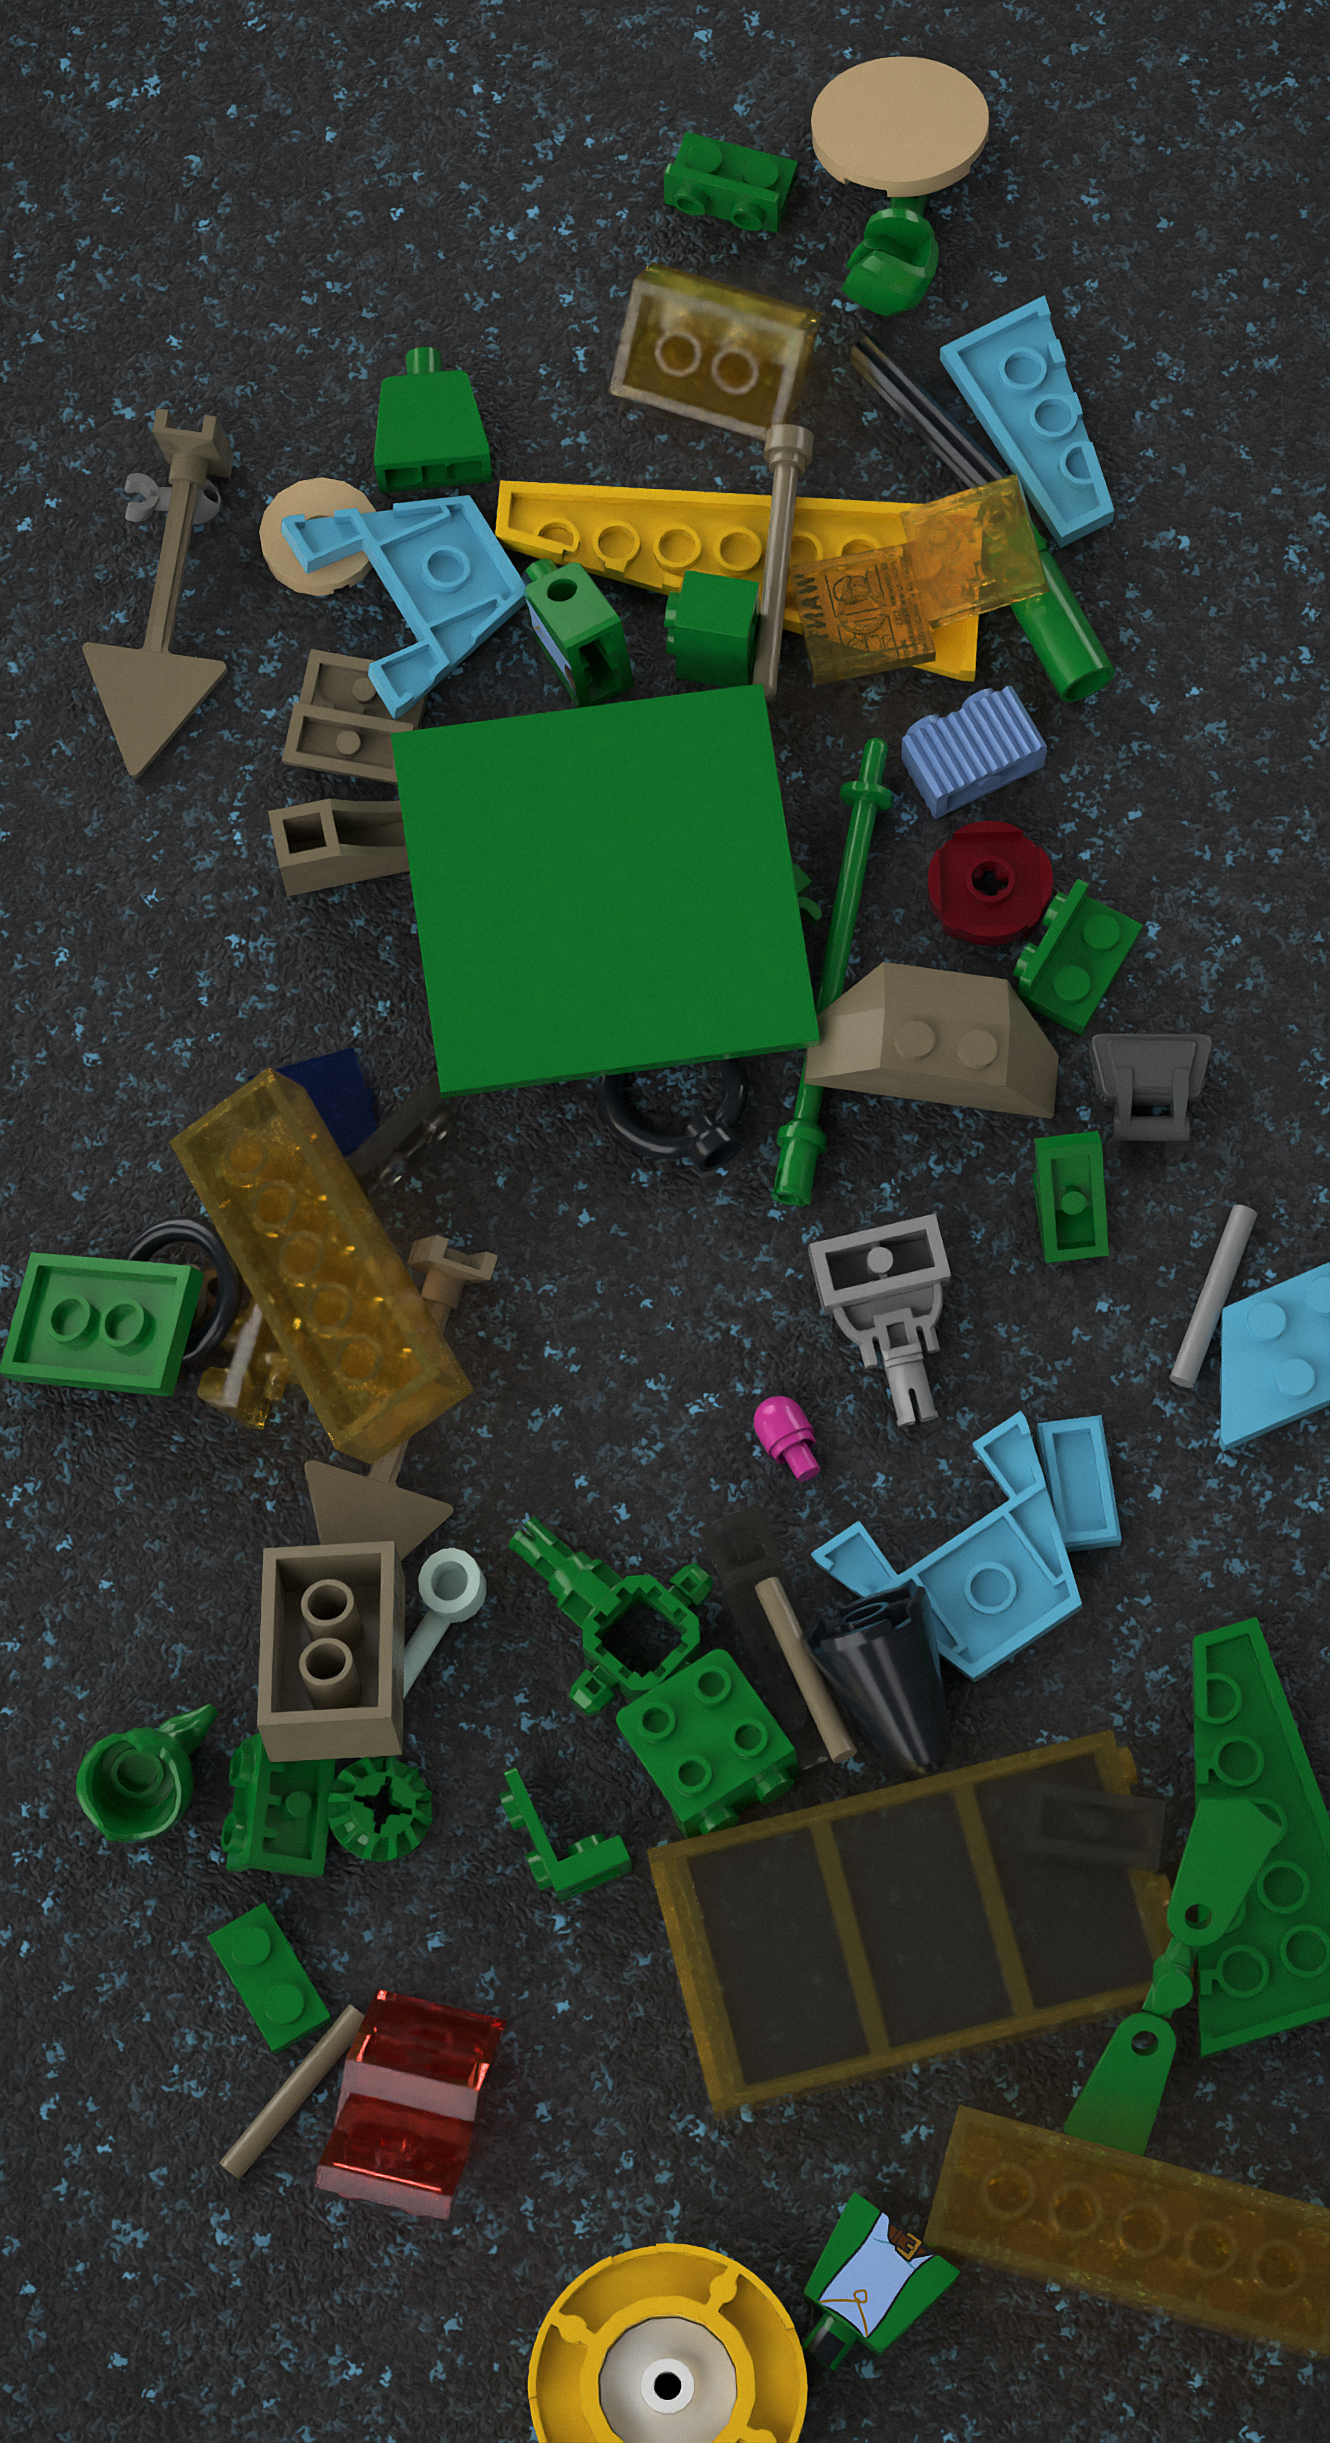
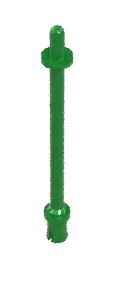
M878 737L870 738L864 745L858 780L844 783L840 787L839 796L843 803L852 807L815 1001L816 1016L842 996L876 812L890 810L894 805V797L891 790L881 786L888 746L883 739ZM806 1054L793 1120L786 1123L785 1126L778 1128L776 1143L781 1147L774 1188L771 1190V1198L785 1205L801 1207L811 1204V1191L818 1154L825 1152L828 1136L822 1132L823 1130L818 1125L825 1087L804 1084Z

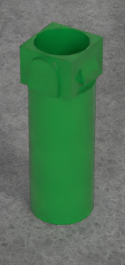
M1031 518L984 540L992 576L995 580L998 579L1001 590L1060 699L1063 702L1069 703L1079 701L1105 687L1113 679L1116 671L1057 562L1049 552L1046 539L1039 534Z

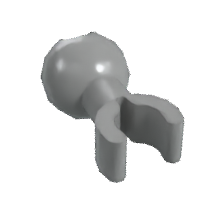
M133 473L127 476L125 491L127 493H140L146 498V501L142 503H128L125 513L127 520L141 522L149 519L155 511H168L172 487H159L152 478L145 474ZM206 479L204 489L198 492L193 520L195 525L209 522L220 510L221 498L218 489L209 479Z

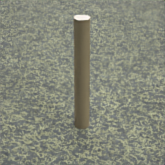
M771 1577L761 1581L754 1589L834 1763L845 1761L853 1757L857 1753V1749L821 1670L805 1648L802 1640L803 1631L779 1578Z
M350 2004L221 2159L219 2164L238 2180L243 2177L370 2022L361 2012Z

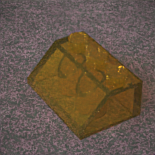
M652 262L634 279L608 393L765 440L766 432L769 428L788 424L809 369L822 313Z

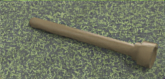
M791 424L776 425L769 428L766 432L764 459L769 463V470L774 473L752 685L763 683L766 702L771 701L777 691L798 476L802 475L805 472V467L812 462L814 435L811 431Z

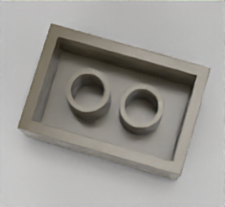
M395 1541L263 1548L257 1727L270 1762L403 1755L405 1576Z

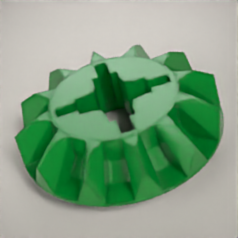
M394 1755L376 1758L363 1757L343 1769L334 1781L327 1800L329 1825L339 1843L355 1856L374 1862L396 1860L413 1851L425 1837L433 1820L432 1792L426 1788L417 1768L408 1767L398 1761ZM386 1783L388 1784L387 1792L390 1793L389 1804L398 1807V1811L407 1814L389 1815L378 1828V1832L374 1833L376 1822L373 1821V1810L364 1807V1803L354 1800L374 1799Z

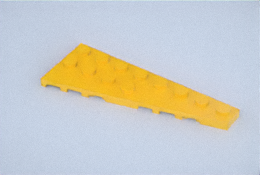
M500 480L495 537L502 548L540 559H551L554 563L564 566L571 562L580 563L588 573L669 596L670 591L681 592L685 570L759 582L760 615L772 496ZM796 497L783 629L805 636L811 634L812 638L828 636L829 640H825L826 642L841 646L837 627L889 617L900 663L957 680L974 682L985 507ZM875 563L887 610L835 620L823 573ZM874 565L825 574L836 618L884 609L882 607L884 606L883 602L873 603L871 597L868 598L867 602L859 603L856 606L840 605L833 597V588L836 583L848 577L850 579L861 577L866 580V572L868 571L867 574L874 572ZM883 565H886V566H887L886 572H885V571L882 572V570H885V569H884L885 566H883ZM908 571V573H906V574H908V575H906V576L909 577V578H905V580H910V581H906V583H905V582H904V577H905V576H903V575H905V572ZM875 572L867 575L872 600L881 601L882 596ZM794 579H814V584L804 588H817V592L799 599L798 595L808 591H797L796 587L807 582L795 583ZM847 579L835 588L834 593L839 602L848 603L849 601L853 604L847 596L848 582L850 583ZM862 579L851 580L850 593L857 603L867 600ZM866 582V589L868 594L870 595L868 585ZM889 594H893L894 597L889 598ZM898 596H903L905 600L899 601L901 598ZM819 597L816 605L817 608H822V612L801 609V605ZM900 602L906 603L904 604L906 606L901 607L902 604H900ZM917 608V612L914 613H918V616L917 614H912V609ZM823 614L824 618L812 621L826 625V629L807 633L808 628L818 626L806 623L804 618ZM909 615L908 618H910V621H904V620H909V619H906L907 617H905V616ZM887 619L839 628L843 647H847L849 642L854 639L853 628L857 626L862 629L865 638H871L866 639V641H869L866 643L871 655L883 658L882 652L883 655H885L882 641L879 644V640L883 638L887 657L884 656V658L898 662L897 656H895L896 653H891L887 650L888 648L890 651L895 652L892 637H887L891 636ZM906 622H911V623H909V624H911V625L906 626L905 623H906ZM921 623V626L916 627L915 624ZM909 626H912V627H910V628H912V630H913L912 632H909V633H913V634H911V635H908V633H907L908 631H911V629H910V630H907V629H909ZM855 629L856 640L861 643L863 640V645L853 641L849 648L868 654L862 632L860 634ZM918 635H924V637L920 639H925V645H920L919 637L921 636ZM906 642L905 646H907V649L906 647L901 648L900 643ZM917 647L916 651H918V653L912 652L911 648Z

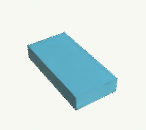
M1102 1415L1037 1423L1036 1432L1043 1476L1066 1552L1120 1546L1122 1539Z

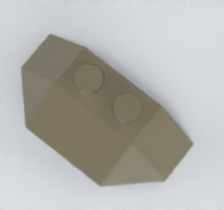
M882 962L816 1016L820 1045L807 1048L804 1084L1052 1119L1054 1116L1059 1055L1006 979Z

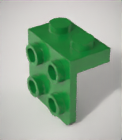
M715 1649L621 1709L616 1717L618 1729L670 1804L675 1823L690 1845L703 1836L706 1840H712L726 1833L739 1820L737 1814L756 1801L760 1800L762 1804H767L778 1799L793 1786V1777L800 1773L795 1748L730 1654L722 1649Z

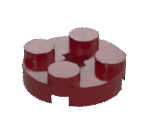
M999 821L975 822L965 825L954 832L953 838L944 843L940 850L938 848L933 855L929 865L927 893L931 909L940 920L941 928L946 935L953 939H963L976 945L997 946L1014 942L1019 938L1029 937L1035 933L1041 918L1049 907L1053 887L1051 863L1041 846L1039 845V848H1037L1031 840L1024 837V831L1012 824ZM994 871L996 880L1007 882L1008 886L1006 889L998 890L995 896H986L982 890L975 889L972 883L980 882L983 872Z

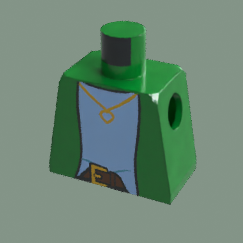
M541 559L531 564L523 573L522 581L526 586L524 595L533 633L577 708L596 706L635 686L622 621L581 564L571 562L559 569L551 559ZM588 644L587 648L581 652L579 648Z
M854 2192L848 2200L803 2292V2298L824 2315L801 2347L833 2372L857 2340L881 2357L955 2284L961 2271Z

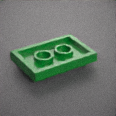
M31 1252L1 1361L0 1374L11 1381L173 1397L204 1274L193 1266Z

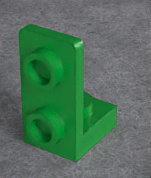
M516 1767L503 1772L509 1790L498 1794L513 1831L526 1826L536 1850L525 1854V1858L540 1891L553 1887L559 1903H562L632 1871L631 1859L620 1835L605 1840L602 1833L584 1838L566 1850L569 1855L568 1858L558 1862Z

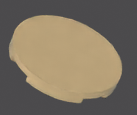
M917 57L880 58L864 62L844 71L830 81L822 90L812 110V144L821 165L843 184L847 185L852 181L866 187L887 190V197L920 196L944 189L970 173V165L978 158L986 142H988L989 110L979 88L963 73L946 64Z

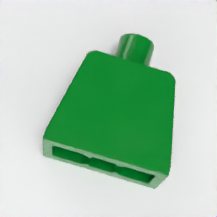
M419 347L410 350L405 357L407 375L387 377L381 382L374 450V466L379 493L493 482L489 445L467 372L463 370L443 371L441 353L435 348Z

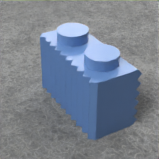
M1006 686L1002 691H994L992 688H988L973 694L965 700L958 712H952L947 717L940 718L939 715L934 714L914 723L902 738L901 760L903 766L907 768L909 776L913 779L915 786L918 788L921 797L924 798L926 806L930 809L932 817L937 819L1045 767L1047 745L1013 687Z

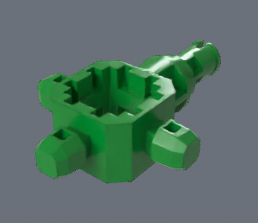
M536 1516L524 1524V1527L527 1529L525 1535L518 1530L510 1540L508 1548L512 1552H516L549 1582L547 1590L558 1599L556 1607L582 1629L585 1660L594 1670L590 1672L585 1669L572 1685L569 1698L588 1717L599 1714L615 1700L613 1693L615 1689L621 1692L630 1702H633L697 1661L701 1656L699 1618L690 1609L693 1608L698 1611L711 1595L714 1580L699 1565L693 1563L684 1566L668 1581L671 1588L667 1590L651 1575L626 1576L623 1580L600 1558L591 1560L582 1551L575 1554L549 1531ZM641 1602L648 1609L650 1607L654 1608L681 1633V1644L668 1655L654 1672L649 1671L643 1678L634 1671L632 1673L602 1644L604 1642L603 1636L615 1626L630 1607L635 1609Z

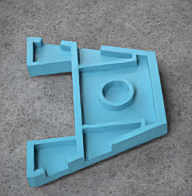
M470 495L393 504V510L360 514L357 508L334 510V517L305 520L304 514L290 515L282 519L281 533L306 574L357 552L364 551L419 641L414 645L369 664L368 677L394 720L406 714L526 604L524 595L525 584Z
M1021 1411L972 1443L974 1451L1009 1500L900 1575L896 1574L860 1521L811 1553L818 1567L860 1598L907 1586L912 1598L918 1586L924 1587L931 1603L939 1657L974 1683L1083 1609L1026 1417Z

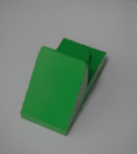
M1098 1131L1034 1138L1036 1172L1032 1174V1182L1045 1262L1053 1263L1109 1256L1102 1141Z

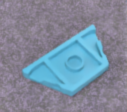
M1330 1262L1222 1309L1220 1315L1221 1367L1219 1394H1221L1219 1445L1223 1452L1330 1405Z

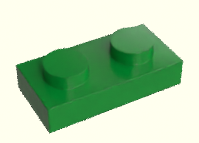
M265 1902L207 1936L275 2055L333 2021Z

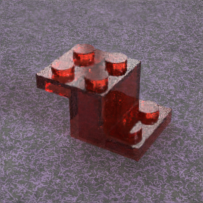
M377 1989L346 2057L335 2126L318 2163L314 2187L335 2192L349 2200H368L400 2208L418 2217L432 2216L448 2220L477 2146L488 2081L503 2044L507 2020Z

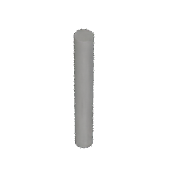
M1233 1206L1169 1377L1172 1382L1180 1386L1193 1388L1257 1217V1212L1247 1206Z

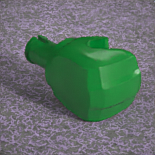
M930 193L917 196L916 199L914 197H891L888 209L880 210L870 217L865 227L864 240L856 247L846 264V267L851 269L845 279L841 290L849 298L866 309L887 317L913 309L921 302L934 278L939 257V245L935 240V232L930 223L923 218Z

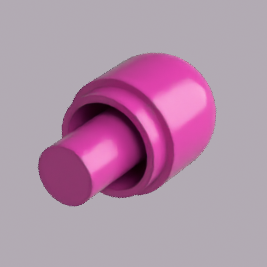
M773 1396L764 1400L755 1411L753 1423L755 1432L767 1454L774 1458L776 1463H788L798 1482H804L813 1478L820 1472L821 1468L810 1451L815 1445L816 1440L813 1436L814 1430L803 1410L794 1400L785 1396Z

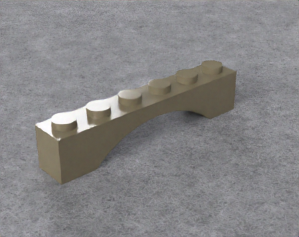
M329 798L268 811L279 868L287 896L410 871L400 800L348 801Z

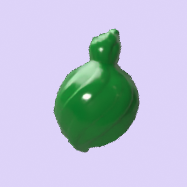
M209 1703L196 1710L176 1715L161 1724L158 1730L145 1726L143 1728H133L126 1733H112L96 1742L84 1756L77 1773L76 1795L83 1812L100 1833L104 1835L106 1841L130 1844L138 1841H147L166 1833L184 1816V1812L192 1800L195 1785L191 1767L192 1763L188 1755L202 1743L210 1726L217 1717L218 1711L215 1706Z

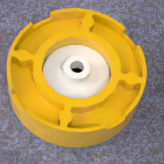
M661 2243L656 2244V2246L634 2249L614 2257L609 2256L584 2271L563 2291L547 2313L534 2343L529 2364L528 2399L539 2443H798L806 2414L808 2385L803 2350L794 2324L780 2300L762 2280L740 2263L709 2249L687 2244ZM665 2378L676 2379L681 2385L680 2393L671 2400H664L657 2395V2386Z

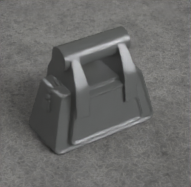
M1097 1034L1092 1038L1089 1049L1091 1074L1102 1103L1106 1106L1114 1107V1141H1189L1190 1120L1189 1116H1186L1187 1107H1192L1198 1104V1099L1201 1100L1202 1095L1200 1094H1202L1207 1081L1205 1073L1213 1045L1212 1038L1209 1035ZM1169 1107L1170 1116H1131V1108Z

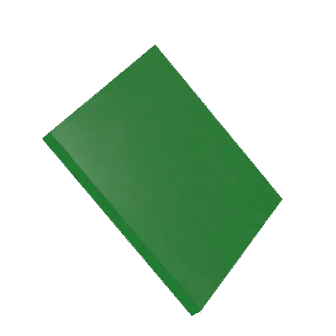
M763 683L390 733L441 1099L804 1049L820 1045L819 1029Z

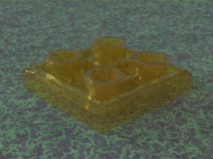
M1017 474L899 512L926 618L932 629L1050 591L1023 488Z

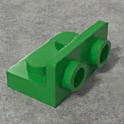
M685 132L674 164H667L663 175L665 204L673 205L679 211L688 215L700 216L706 214L729 220L735 226L744 230L757 231L762 229L778 233L798 176V161Z
M1078 878L1069 895L1059 891L1053 899L1042 925L1049 928L1039 946L1032 943L1026 946L1015 966L1013 976L1019 979L1017 995L1025 1007L1083 1036L1142 933L1143 924L1088 897L1090 884Z
M260 1733L242 1740L240 1747L235 1749L230 1761L229 1783L235 1787L233 1812L227 1815L221 1835L222 1849L224 1852H228L226 1864L228 1871L243 1872L254 1868L316 1878L324 1874L329 1828L327 1800L334 1781L336 1759L270 1762Z

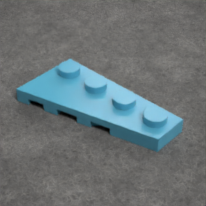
M1044 295L941 347L940 361L1059 547L1062 548L1113 522L1115 510L1093 442L1089 441L1082 420V408L1077 393L1073 392L1065 367L1066 359L1060 341L1056 339L1050 321L1051 313Z

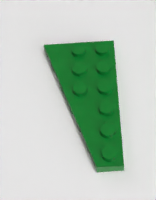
M1257 1617L1194 1636L1192 1641L1195 1813L1201 1797L1233 1798L1248 1796L1264 1814L1277 1822L1281 1827V1832L1225 1933L1214 1943L1200 1946L1197 1954L1199 2060L1330 2018V1818ZM1196 1904L1197 1922H1202L1208 1917L1210 1909L1205 1905Z

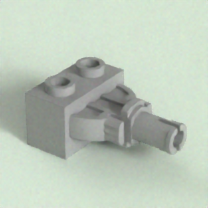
M936 1214L809 1244V1258L824 1316L834 1314L835 1320L843 1333L852 1342L860 1346L866 1369L876 1368L878 1365L873 1342L877 1341L882 1364L887 1375L898 1418L896 1420L898 1427L914 1425L916 1421L909 1393L914 1394L921 1423L939 1417L934 1407L923 1363L922 1349L917 1335V1331H921L927 1355L939 1352L940 1347L935 1326L940 1318L943 1307L942 1287L949 1286L951 1273Z

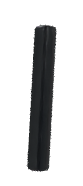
M866 335L851 347L849 351L850 363L997 517L1006 518L1021 506L1024 496L1021 488L875 336Z

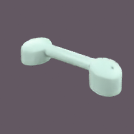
M456 1548L441 1549L431 1555L421 1568L418 1578L419 1592L429 1609L404 1648L403 1699L450 1623L467 1620L475 1615L483 1605L487 1592L486 1579L474 1558L463 1550Z

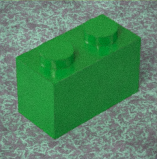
M685 570L681 592L670 591L664 621V627L669 628L666 654L675 655L677 679L724 687H738L750 684L759 625V582Z

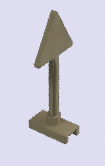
M156 408L152 432L170 467L168 482L173 487L144 646L141 649H133L90 642L82 646L84 656L126 768L134 779L141 777L228 672V668L223 661L170 653L198 492L204 489L207 475L230 478L234 454L217 416L204 415L202 432L177 429L169 410Z
M438 1235L414 1241L407 1265L427 1274L420 1298L425 1301L370 1472L367 1476H362L315 1460H308L304 1464L320 1545L395 1541L400 1561H402L452 1515V1505L399 1488L396 1485V1479L450 1310L457 1309L464 1285L489 1281L491 1279L498 1255L481 1252L467 1256V1254L446 1248L449 1239Z

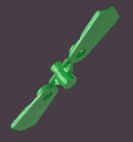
M1248 1796L1200 1798L1167 1907V1923L1174 1937L1171 1938L1165 1954L1159 1956L1154 1962L1153 1983L1142 2007L1143 2010L1148 2012L1132 2014L1119 2024L1063 2125L1064 2132L1081 2143L1097 2160L1118 2157L1141 2159L1144 2156L1176 2049L1174 2030L1163 2017L1170 2019L1174 2009L1185 2006L1191 2000L1193 1986L1189 1973L1200 1946L1214 1943L1225 1933L1281 1832L1280 1825L1264 1814ZM1202 1904L1210 1909V1913L1204 1921L1195 1923L1185 1918L1187 1909L1192 1905ZM1142 2031L1152 2032L1157 2037L1155 2043L1146 2049L1137 2048L1131 2043L1133 2037Z

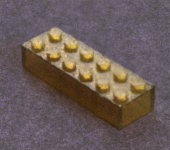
M268 1067L169 1141L336 1450L372 1465L474 1391L303 1086Z
M963 2105L958 2106L923 2239V2244L931 2250L1322 2362L1330 2356V2209Z

